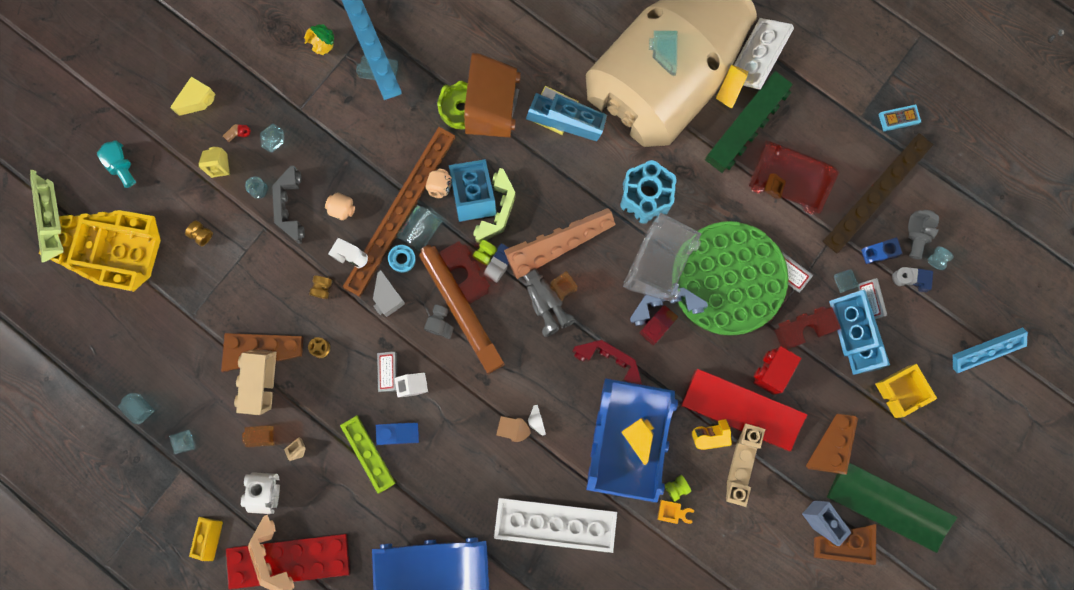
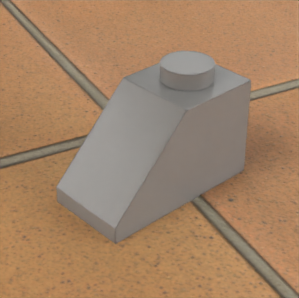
M380 270L377 273L373 300L376 303L374 308L380 315L383 313L388 317L405 305V303Z

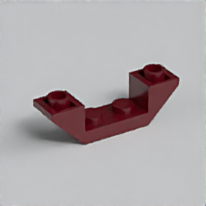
M598 340L574 347L572 351L575 353L574 357L582 362L585 360L589 362L595 350H600L598 353L607 359L612 357L620 367L625 369L627 366L629 368L622 382L642 385L635 359L605 341Z

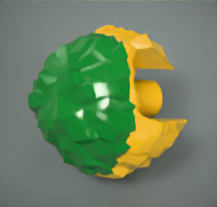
M318 24L311 26L306 31L304 37L305 44H312V51L324 55L332 50L334 34L327 26Z

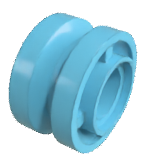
M398 245L389 252L388 262L395 271L405 273L410 271L415 265V254L410 247ZM405 254L407 261L404 264H399L397 262L398 255Z

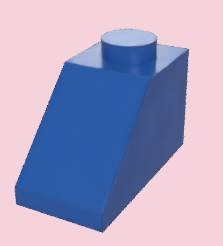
M418 423L376 425L377 445L419 443Z

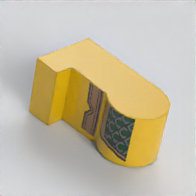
M726 419L719 420V425L707 428L703 426L696 427L692 431L696 447L705 450L731 446V431Z

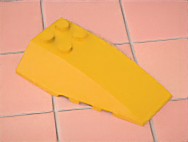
M121 210L111 213L98 212V214L59 216L61 234H58L63 247V253L50 260L98 285L133 292L150 278L161 241L154 216Z

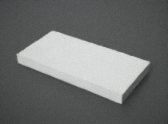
M763 18L758 20L734 66L749 71L743 86L756 89L762 88L794 29L793 24Z

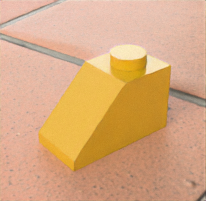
M640 418L624 429L622 434L643 464L646 465L649 462L654 434L652 430L654 427L648 419Z

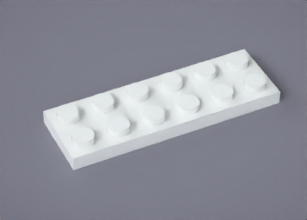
M499 498L494 539L613 553L617 512Z

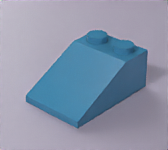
M486 159L449 165L459 222L496 216L495 199Z

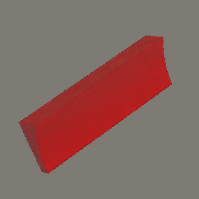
M700 369L694 371L681 404L682 407L717 422L726 419L729 427L741 432L745 424L765 429L763 441L789 452L792 450L797 435L807 417V414Z

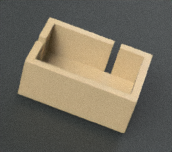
M252 349L243 352L239 356L238 367H240V375H238L236 380V386L239 388L238 395H236L234 405L237 407L236 413L262 415L271 410L273 392L264 391V388H273L276 351Z

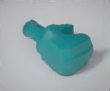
M117 140L104 143L97 152L100 162L111 175L119 176L124 187L133 186L136 181L128 170L131 162L128 159H124L121 149L123 144Z

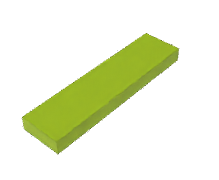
M355 416L341 424L340 427L377 493L379 494L396 484L359 416Z

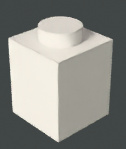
M425 373L406 374L395 378L398 397L415 396L428 392Z

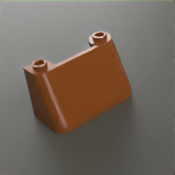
M472 53L464 110L465 134L511 137V130H515L516 119H512L516 83L520 84L521 72H517V68L482 54Z

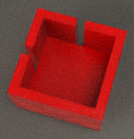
M781 346L767 351L763 358L765 363L762 368L759 367L753 376L756 378L753 384L772 395L783 393L801 358Z

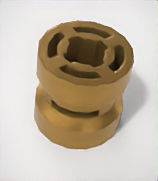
M195 220L187 227L185 235L190 239H195V242L202 247L211 240L213 232L208 228H204L203 224Z
M314 276L312 280L314 284L310 288L309 295L328 299V288L331 286L332 280L321 276Z

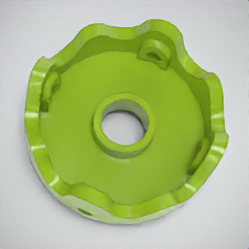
M458 81L451 86L445 85L441 89L437 102L441 119L455 129H465L464 110L460 111L456 108L457 104L465 103L468 83L464 81Z

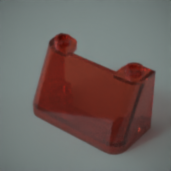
M766 140L748 185L751 187L750 190L761 194L762 191L765 192L769 175L777 174L786 181L781 197L801 204L804 207L803 211L814 215V213H821L839 175V171L830 164Z

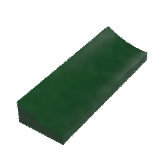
M851 463L848 465L847 475L837 473L827 495L828 499L935 553L938 552L945 536L958 518Z

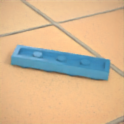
M1020 328L953 354V370L956 373H960L1026 347L1028 332L1024 328Z

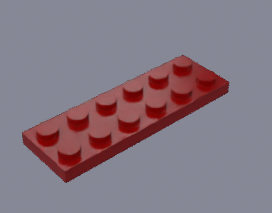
M347 534L263 544L266 556H264L265 562L270 564L272 570L270 577L287 572L288 577H292L293 582L350 575ZM248 546L226 548L229 589L261 586Z

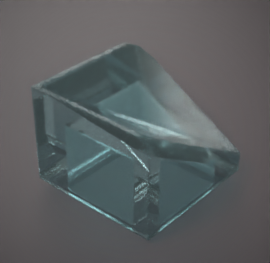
M275 124L267 127L260 133L261 147L271 153L284 144L283 130Z

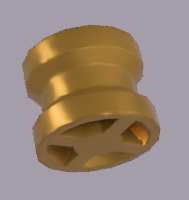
M316 337L309 342L308 350L313 356L324 358L330 352V344L323 338Z

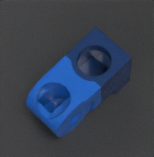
M897 237L861 250L866 264L892 259L903 254Z

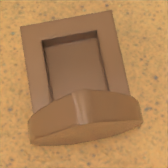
M501 416L496 435L512 439L513 442H520L531 434L527 423L523 419Z

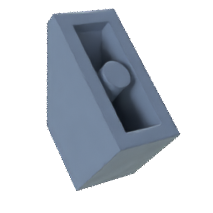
M813 501L802 513L815 531L836 546H840L851 534V531L830 502Z

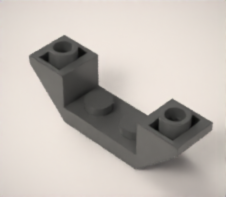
M290 166L272 186L274 223L298 244H302V238L305 237L304 227L298 221L286 222L289 220V213L285 209V202H288V195L285 190L299 189V183L302 182L301 172L295 166Z

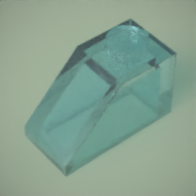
M654 31L653 38H649V50H652V57L668 73L676 76L677 31Z

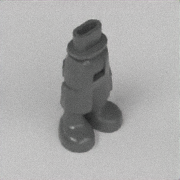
M537 269L524 275L525 285L531 297L532 306L537 316H543L545 326L542 330L544 337L551 336L559 330V326L553 319L550 310L556 314L561 328H566L576 321L573 315L563 311L560 307L563 303L560 297L553 291L549 283L543 279L544 276L540 275Z

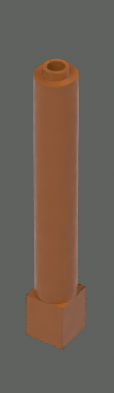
M427 245L420 250V259L487 374L504 366V362L436 246L431 247V245Z

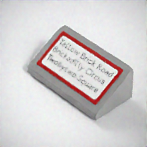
M782 252L788 269V285L800 293L813 274Z
M878 279L858 284L859 291L866 290L875 319L887 316Z
M377 353L378 392L397 391L395 378H397V353Z

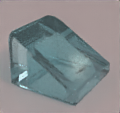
M852 269L834 275L840 293L859 287Z

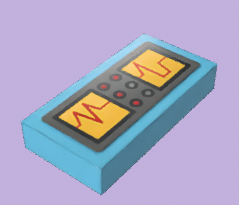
M916 105L888 110L878 114L883 132L916 125L921 122Z

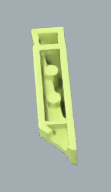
M30 170L41 262H46L63 253V247L58 234H61L54 184L49 179L44 180L39 177L36 171Z

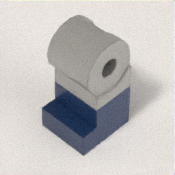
M502 243L483 274L496 283L510 265L504 252L509 247Z
M902 267L892 275V281L897 286H918L919 292L932 290L933 271Z

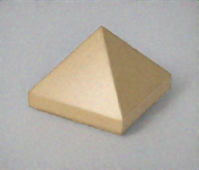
M299 437L284 450L288 460L292 461L303 457L306 448Z

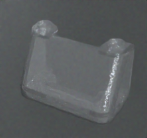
M660 212L650 225L623 283V287L630 291L669 302L672 299L676 300L681 291L678 288V281L689 255L693 251L696 252L701 244L699 238L702 233Z

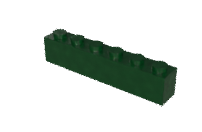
M775 71L709 152L705 161L721 173L725 169L730 170L736 163L733 159L737 155L741 156L747 149L745 144L748 141L752 143L758 135L756 132L758 128L761 127L763 129L769 121L767 117L770 113L774 115L780 108L778 103L781 100L785 101L792 93L789 89L793 84Z

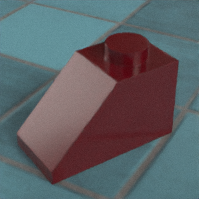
M663 305L639 334L654 346L677 320L678 316L667 306Z

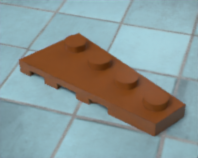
M225 333L221 372L240 369L238 367L239 356L243 352L252 349L276 351V361L301 357L303 337Z

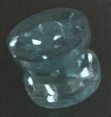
M254 176L246 181V191L252 197L259 199L267 194L268 187L261 178Z
M936 247L934 254L929 256L928 262L936 269L945 270L947 262L953 259V254L943 247Z

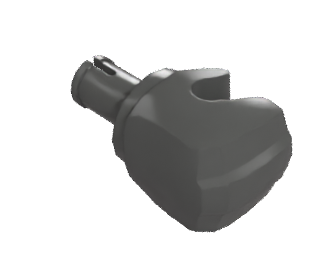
M918 210L910 216L908 238L913 241L909 255L910 258L922 259L925 244L931 243L938 233L939 229H936L939 223V216L931 210Z

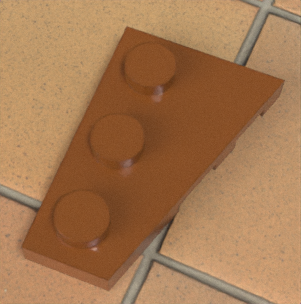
M836 414L806 467L813 470L847 475L858 418L856 416Z
M876 524L850 530L851 534L840 546H836L824 536L815 537L814 558L876 565Z

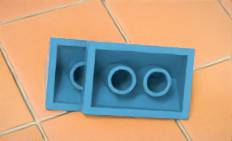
M538 93L535 94L526 116V120L597 141L601 136L607 118L606 114L561 95L555 94L554 99H550Z
M866 290L829 301L844 356L849 358L853 375L880 370L889 366L890 363Z

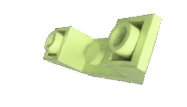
M500 168L499 172L495 173L492 179L494 190L507 194L502 196L500 206H502L501 212H497L494 223L496 225L481 221L480 226H476L473 236H476L477 243H481L482 240L486 241L503 233L516 194L504 169Z

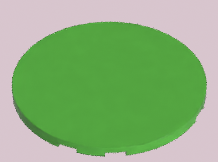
M719 222L698 230L683 244L674 262L672 285L673 290L684 287L707 302L708 307L704 309V312L693 314L692 311L688 312L685 297L681 298L682 301L678 302L682 311L693 323L715 334L740 335L760 328L778 312L784 302L788 289V269L781 250L766 233L754 226L740 222Z

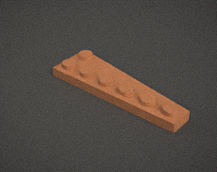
M607 208L572 222L565 229L557 228L550 235H540L533 242L527 244L525 241L504 250L513 274L519 279L530 271L543 266L615 225L613 214Z

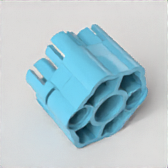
M653 160L629 169L623 182L624 194L620 203L622 210L624 211L627 208V212H634L636 219L640 218L639 222L643 224L647 223L648 220L650 221L653 216H662V214L665 216L675 200L676 176ZM650 186L655 190L656 194L654 196H646L642 192L641 187Z

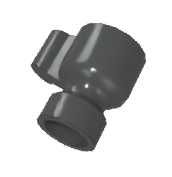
M435 304L432 310L433 315L428 317L424 330L450 339L454 327L444 321V317L447 316L449 309Z

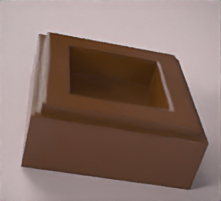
M770 174L765 192L776 199H781L786 181L777 174Z

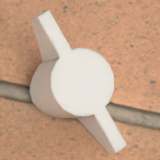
M534 405L528 418L529 426L542 436L546 435L538 405Z

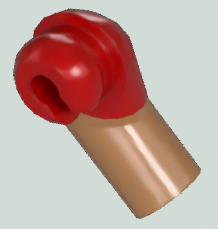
M235 124L223 137L230 142L235 137L249 136L251 130L247 125Z

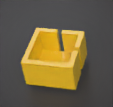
M917 364L907 366L875 384L883 399L889 400L886 404L894 418L905 417L916 411L919 407H923L937 399Z

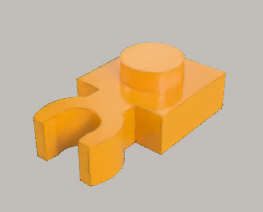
M661 500L657 520L678 524L680 518L683 522L691 524L692 520H687L685 515L687 512L694 513V510L691 508L680 510L681 504Z

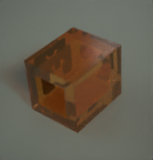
M567 271L550 283L551 288L557 293L561 301L577 291L578 288Z
M273 426L245 427V432L242 433V441L245 447L274 446Z

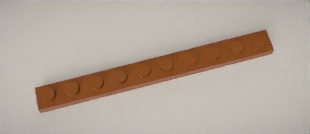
M438 127L364 250V253L368 256L366 265L361 268L354 267L343 285L344 289L361 297L425 190L430 172L437 170L455 140V135Z

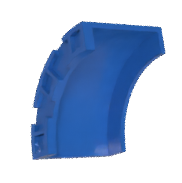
M605 378L600 399V410L596 420L586 490L657 503L659 496L663 495L665 483H662L664 454L669 449L667 436L672 413L677 410L678 400L675 399V391ZM640 418L648 419L654 427L652 430L654 434L649 462L646 465L643 464L622 434L624 429Z
M478 537L466 538V542L436 543L435 539L424 540V544L392 547V543L380 544L378 549H372L374 590H489L487 542L478 541Z

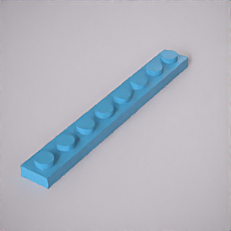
M341 0L383 99L386 100L401 95L399 84L363 1Z

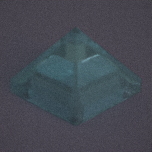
M190 430L170 436L175 455L195 449Z

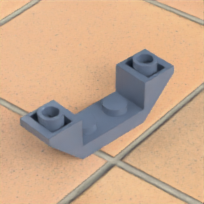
M683 287L645 295L630 320L631 324L635 323L636 326L645 325L650 320L647 305L651 304V307L663 305L662 302L669 300L670 303L682 301L681 298L685 297L688 312L692 311L693 314L704 312L708 305L706 301Z

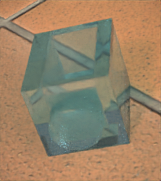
M137 393L127 394L122 398V403L117 406L133 424H141L155 411Z

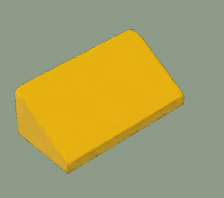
M731 64L716 99L733 108L749 71Z
M204 517L198 518L189 557L201 561L214 560L223 525L222 521Z

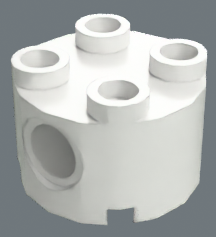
M253 472L250 475H245L244 486L246 490L245 495L243 494L241 497V506L245 507L248 513L274 514L275 511L272 508H277L280 485L276 484V480H279L278 474Z

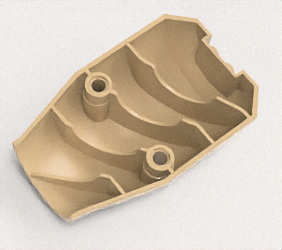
M659 0L642 11L586 73L587 100L601 112L607 107L612 115H617L622 119L621 121L625 126L632 127L630 136L643 147L670 145L721 88L731 64L734 65L746 36L757 19L753 2L751 0Z

